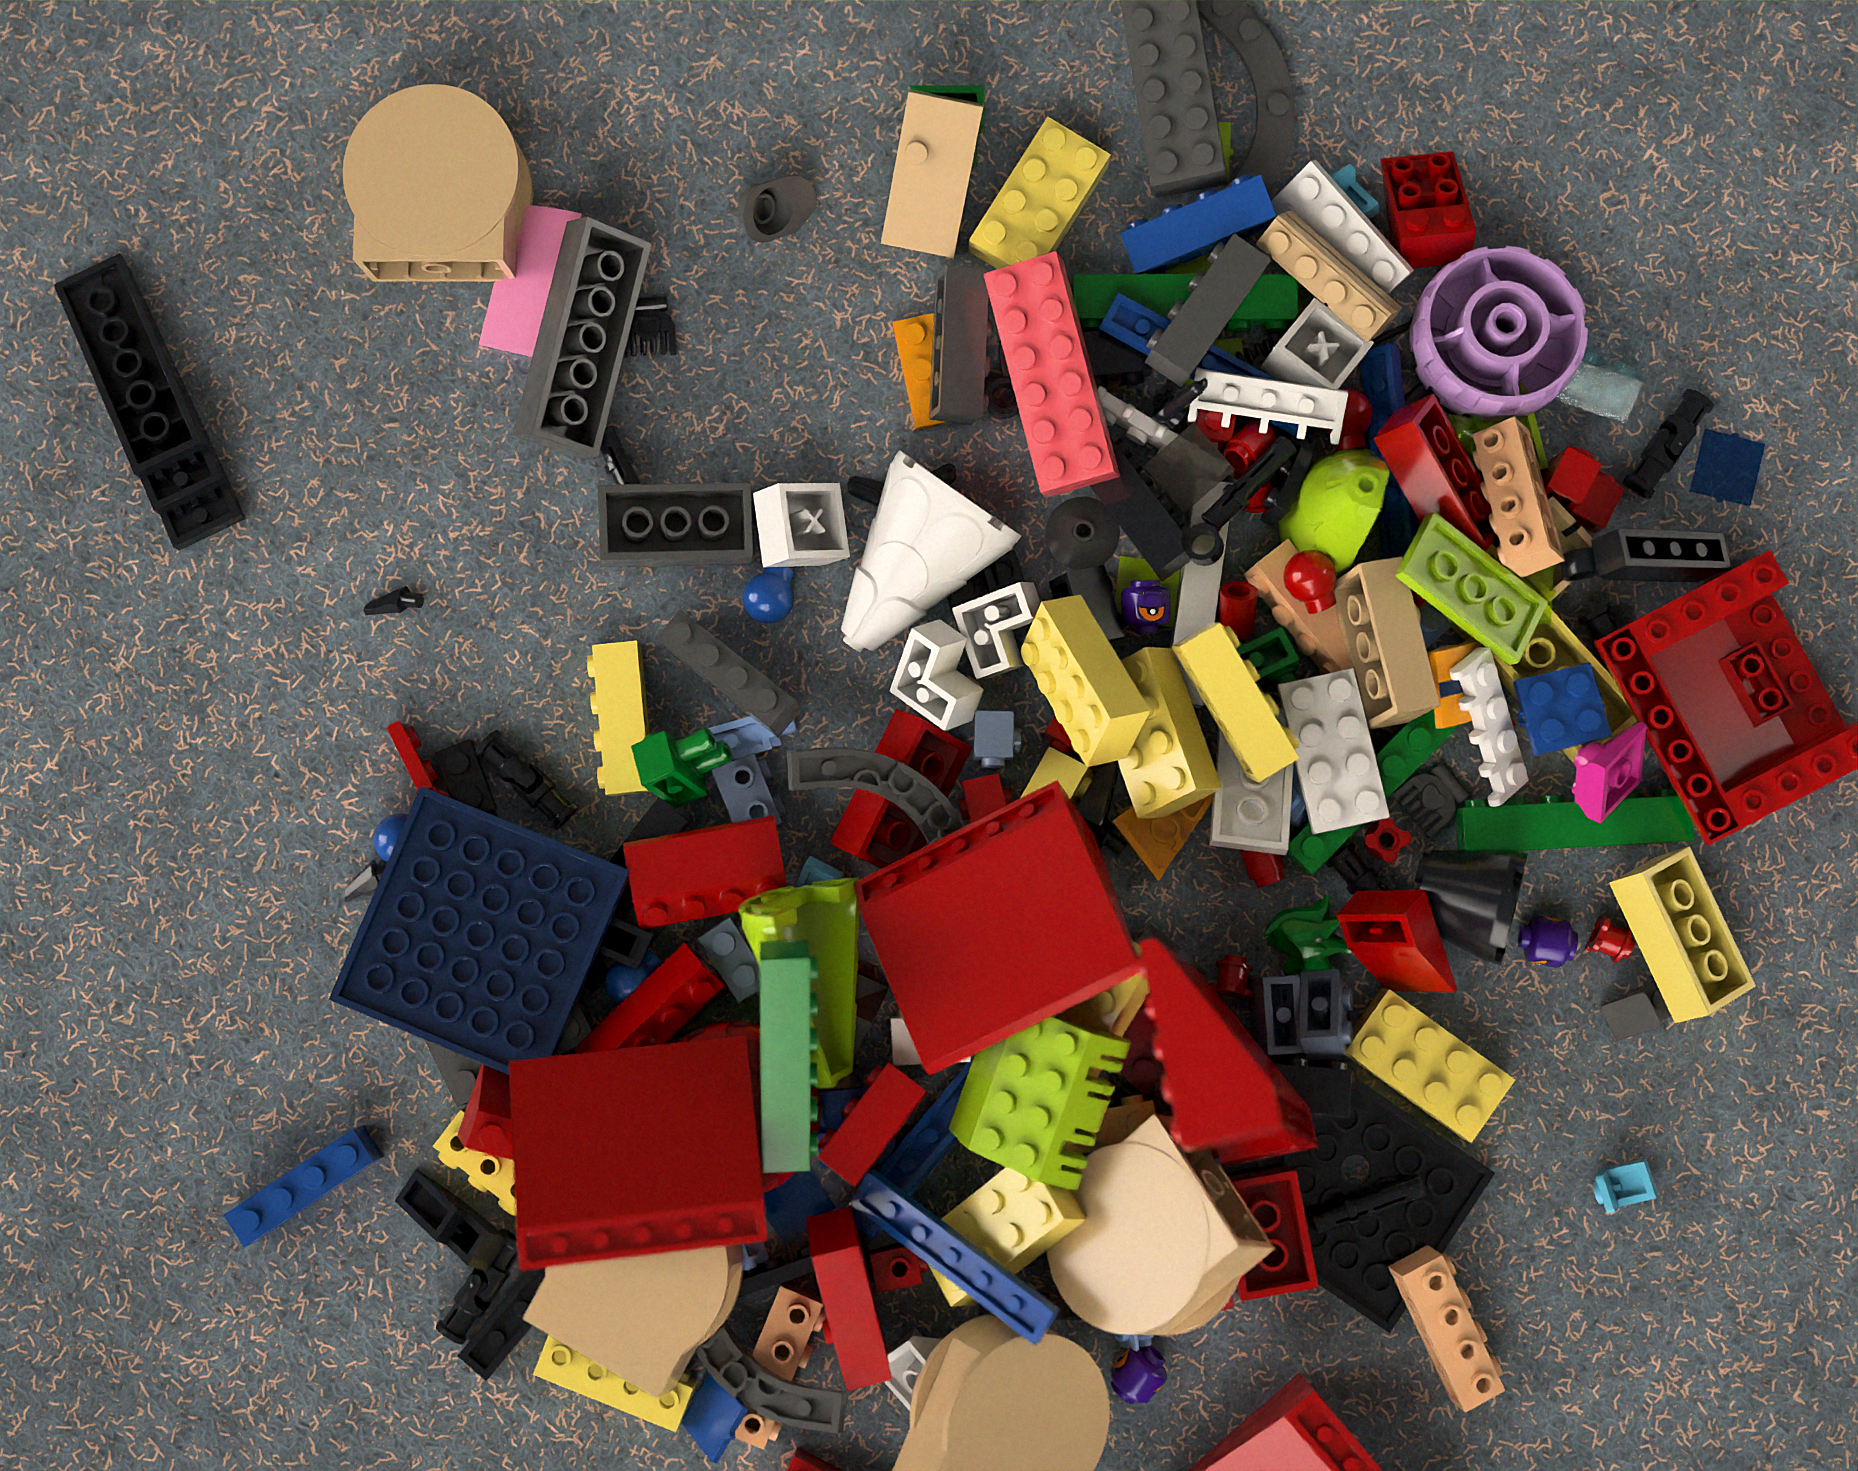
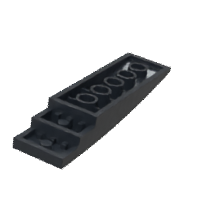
M119 253L53 284L134 475L140 478L153 510L160 515L173 547L180 551L245 520L246 518L124 256Z

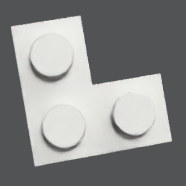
M1018 582L952 608L960 634L968 638L965 648L976 680L993 678L1024 666L1012 630L1031 624L1041 604L1034 582Z
M938 619L911 629L890 692L946 731L973 720L984 689L956 670L968 638Z

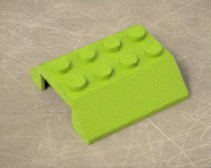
M1053 1015L975 1053L948 1129L972 1152L1037 1182L1077 1190L1083 1176V1172L1077 1168L1085 1169L1088 1159L1081 1153L1063 1149L1065 1142L1071 1141L1087 1146L1094 1145L1096 1135L1089 1131L1099 1132L1110 1102L1109 1098L1101 1094L1112 1095L1115 1088L1109 1081L1089 1075L1092 1067L1111 1072H1120L1123 1063L1113 1057L1125 1059L1131 1042L1110 1031L1094 1032L1060 1016Z

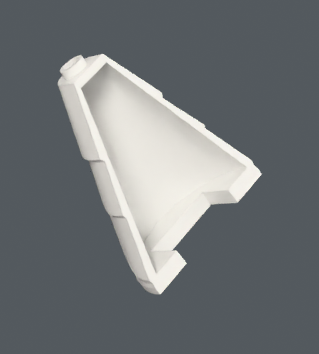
M899 450L888 469L875 518L872 519L861 565L856 566L841 626V631L846 634L842 640L858 652H862L864 648L870 651L877 649L925 617L928 609L966 585L970 578L1012 550L1021 535Z

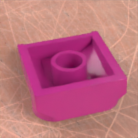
M1639 722L1612 737L1603 745L1593 741L1588 746H1582L1577 752L1574 760V766L1577 767L1576 780L1572 787V793L1575 794V803L1581 807L1587 818L1601 824L1642 781L1641 774L1647 724Z

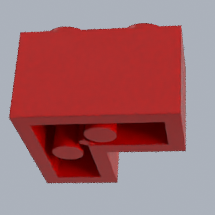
M1568 446L1549 460V467L1542 474L1547 498L1549 499L1553 496L1576 520V524L1596 534L1606 527L1625 488L1616 484L1617 480L1613 476L1599 471L1602 463L1594 460V455L1581 447L1574 446L1571 448Z

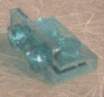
M1585 350L1574 377L1554 400L1626 424L1644 383L1640 375L1636 374L1637 368L1620 361H1616L1614 366L1600 362L1602 356Z

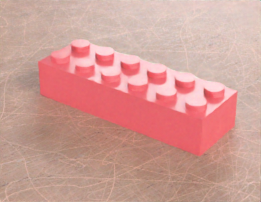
M1054 251L984 273L1040 493L1049 498L1120 477L1064 260Z

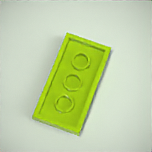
M1432 512L1424 517L1395 574V577L1485 647H1489L1495 655L1508 665H1513L1520 661L1548 603L1547 600L1436 512Z

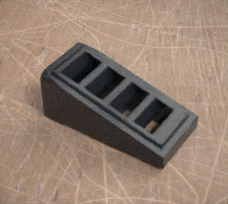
M1118 761L1101 765L1077 806V810L1093 834L1098 838H1102L1105 831L1119 774Z

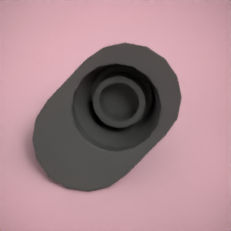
M798 175L783 176L749 186L740 196L738 207L733 209V213L740 219L745 232L752 240L760 243L770 242L796 233L816 210L817 196L814 187L807 179Z

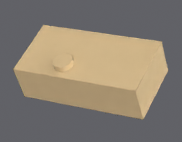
M912 89L908 92L881 244L954 258L984 104Z
M1403 557L1360 563L1337 579L1332 590L1337 600L1335 606L1350 666L1354 668L1368 729L1408 723L1440 706L1420 628L1421 614L1419 608L1414 604L1410 587L1395 577Z

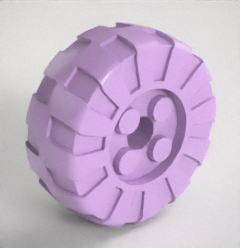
M1506 245L1505 248L1488 249V246L1464 253L1459 259L1445 265L1432 278L1416 303L1409 329V350L1414 352L1417 364L1415 371L1426 390L1431 389L1440 398V404L1461 416L1464 413L1476 416L1479 421L1502 422L1513 416L1523 418L1538 411L1553 401L1566 388L1574 377L1585 353L1588 339V328L1584 324L1586 309L1578 289H1574L1565 278L1566 273L1548 258L1544 260L1531 254L1530 250ZM1522 382L1529 394L1521 395L1518 384ZM1489 390H1497V394H1489L1486 392Z

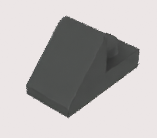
M1655 980L1599 1006L1616 1041L1657 1029L1662 1026L1661 1021L1671 1017V1013Z

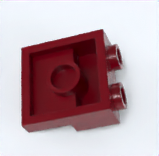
M1145 1000L1122 1036L1131 1042L1125 1059L1113 1057L1123 1063L1121 1071L1116 1073H1120L1144 1095L1166 1073L1164 1059L1158 1060L1155 1053L1153 1035H1157L1158 1030L1155 1018L1150 1019L1148 1016Z

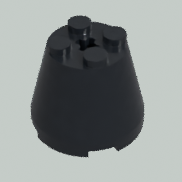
M1431 850L1430 854L1424 852L1422 860L1419 861L1415 876V882L1420 883L1421 888H1416L1415 890H1425L1440 938L1485 962L1502 965L1528 853L1516 850Z

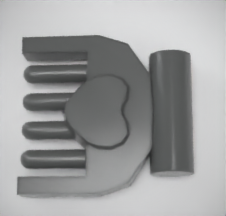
M1442 762L1430 771L1434 776L1425 773L1414 776L1391 795L1396 800L1410 787H1415L1399 801V805L1404 806L1419 793L1418 799L1406 809V813L1410 814L1420 806L1422 809L1413 816V821L1417 822L1429 811H1435L1419 825L1422 830L1439 816L1441 817L1436 824L1424 833L1428 838L1451 820L1456 812L1455 801L1460 803L1469 795L1468 791Z

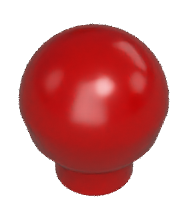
M1339 389L1348 391L1340 440L1338 445L1335 444V449L1344 450L1366 446L1364 432L1368 430L1372 421V405L1369 399L1356 389ZM1324 428L1331 435L1333 429Z
M1304 550L1289 559L1283 572L1284 585L1292 597L1304 602L1309 614L1322 612L1337 603L1332 591L1337 579L1335 565L1327 555L1316 550Z

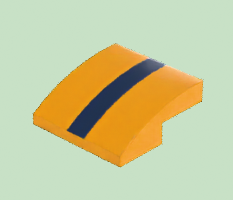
M1470 638L1458 645H1442L1428 652L1429 663L1440 706L1434 709L1436 729L1472 721L1469 710L1463 711L1460 709L1458 701L1464 696L1460 680H1452L1449 670L1477 647H1485L1475 638Z

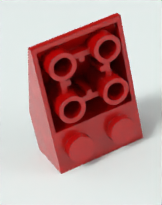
M1453 151L1380 159L1390 244L1412 268L1447 265L1459 259L1464 253L1473 250L1477 230Z
M1425 890L1357 891L1337 913L1348 949L1384 988L1394 992L1457 991Z

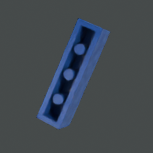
M1252 174L1241 176L1231 182V187L1219 192L1217 189L1205 191L1196 197V202L1184 207L1182 204L1172 205L1161 212L1162 216L1148 221L1147 218H1143L1130 223L1127 226V231L1120 234L1135 274H1160L1211 253L1220 241L1226 245L1233 234L1244 239L1266 230L1277 216L1261 174L1255 177Z
M364 1125L356 1127L224 1214V1217L243 1247L259 1241L384 1156Z

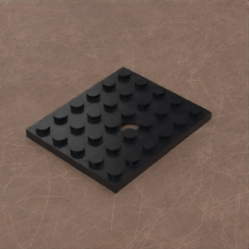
M1294 1053L1291 1057L1307 1060L1305 1053ZM1331 1060L1308 1061V1067L1323 1068L1324 1062ZM1356 1078L1353 1121L1312 1117L1318 1143L1317 1148L1231 1166L1222 1164L1221 1167L1227 1176L1288 1165L1296 1169L1318 1284L1390 1333L1407 1306L1388 1266L1427 1245L1442 1254L1495 1172ZM1352 1155L1364 1157L1370 1168L1368 1178L1363 1183L1357 1185L1348 1184L1341 1175L1343 1161ZM1416 1173L1420 1176L1426 1190V1197L1359 1220V1225L1353 1227L1348 1224L1320 1236H1317L1309 1218V1212L1340 1202V1198L1347 1195L1351 1198L1392 1182H1397Z

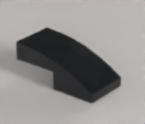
M1015 550L1004 554L970 578L966 585L949 595L947 600L951 611L952 608L1018 582H1025Z

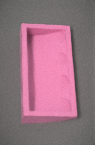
M526 205L517 238L516 278L509 279L505 274L504 280L494 282L479 345L533 356L567 221L583 218L582 213L551 207Z

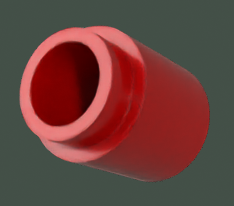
M1250 420L1226 443L1223 459L1229 463L1228 467L1237 473L1246 472L1276 441V436L1270 425H1268L1266 434L1259 433L1260 421Z
M1239 849L1249 879L1254 880L1257 888L1285 878L1282 869L1286 867L1281 855Z

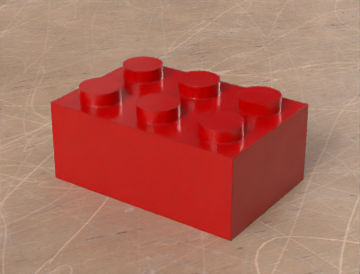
M889 1062L885 1068H882L880 1065L876 1066L864 1083L870 1088L861 1100L855 1096L851 1099L841 1113L845 1121L838 1130L830 1128L817 1145L822 1150L817 1158L854 1187L861 1183L866 1173L870 1171L927 1095L926 1090Z
M1288 1165L1228 1176L1275 1248L1240 1277L1235 1291L1241 1302L1319 1288L1296 1169Z

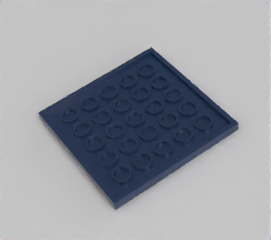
M420 786L328 1000L508 1075L509 1061L555 1056L629 880L628 874L630 870Z

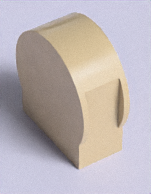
M442 84L412 86L399 90L379 101L362 117L355 127L347 144L343 160L344 190L349 206L354 214L353 261L372 281L495 282L504 280L505 274L509 279L516 278L517 238L526 205H532L533 182L528 162L502 117L492 106L477 95L458 87Z
M1154 1114L1122 1143L1103 1147L1086 1156L1088 1159L1086 1168H1077L1083 1172L1077 1190H1071L1087 1220L1047 1250L1051 1274L1066 1303L1083 1320L1101 1330L1133 1335H1177L1192 1331L1217 1315L1234 1293L1240 1277L1275 1249L1217 1159L1213 1158L1210 1148L1188 1151L1181 1147V1142L1175 1143L1170 1128V1118L1173 1117Z
M738 1244L547 1267L545 1271L546 1276L527 1309L523 1320L658 1399L675 1389L697 1346L709 1339L723 1325L733 1310L743 1278L742 1246Z
M986 1314L969 1320L950 1332L935 1347L924 1363L918 1375L911 1399L910 1429L893 1471H1094L1106 1443L1110 1420L1109 1396L1102 1373L1092 1357L1082 1347L1050 1329L1047 1330L1042 1341L1034 1345L994 1314Z

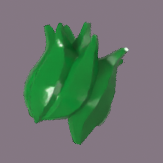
M1324 895L1323 899L1318 900L1310 907L1285 909L1277 913L1268 923L1263 933L1264 937L1268 935L1267 946H1272L1279 952L1289 956L1283 968L1285 976L1301 973V971L1330 970L1331 965L1327 958L1329 955L1338 952L1352 953L1346 945L1345 938L1334 934L1339 921L1337 914L1328 918L1330 910V898L1328 895Z

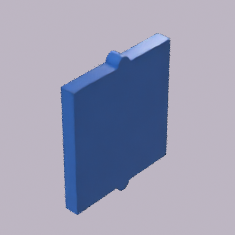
M709 1373L700 1390L694 1393V1400L681 1423L709 1460L713 1463H718L730 1440L735 1439V1432L748 1411V1407L739 1398H733Z

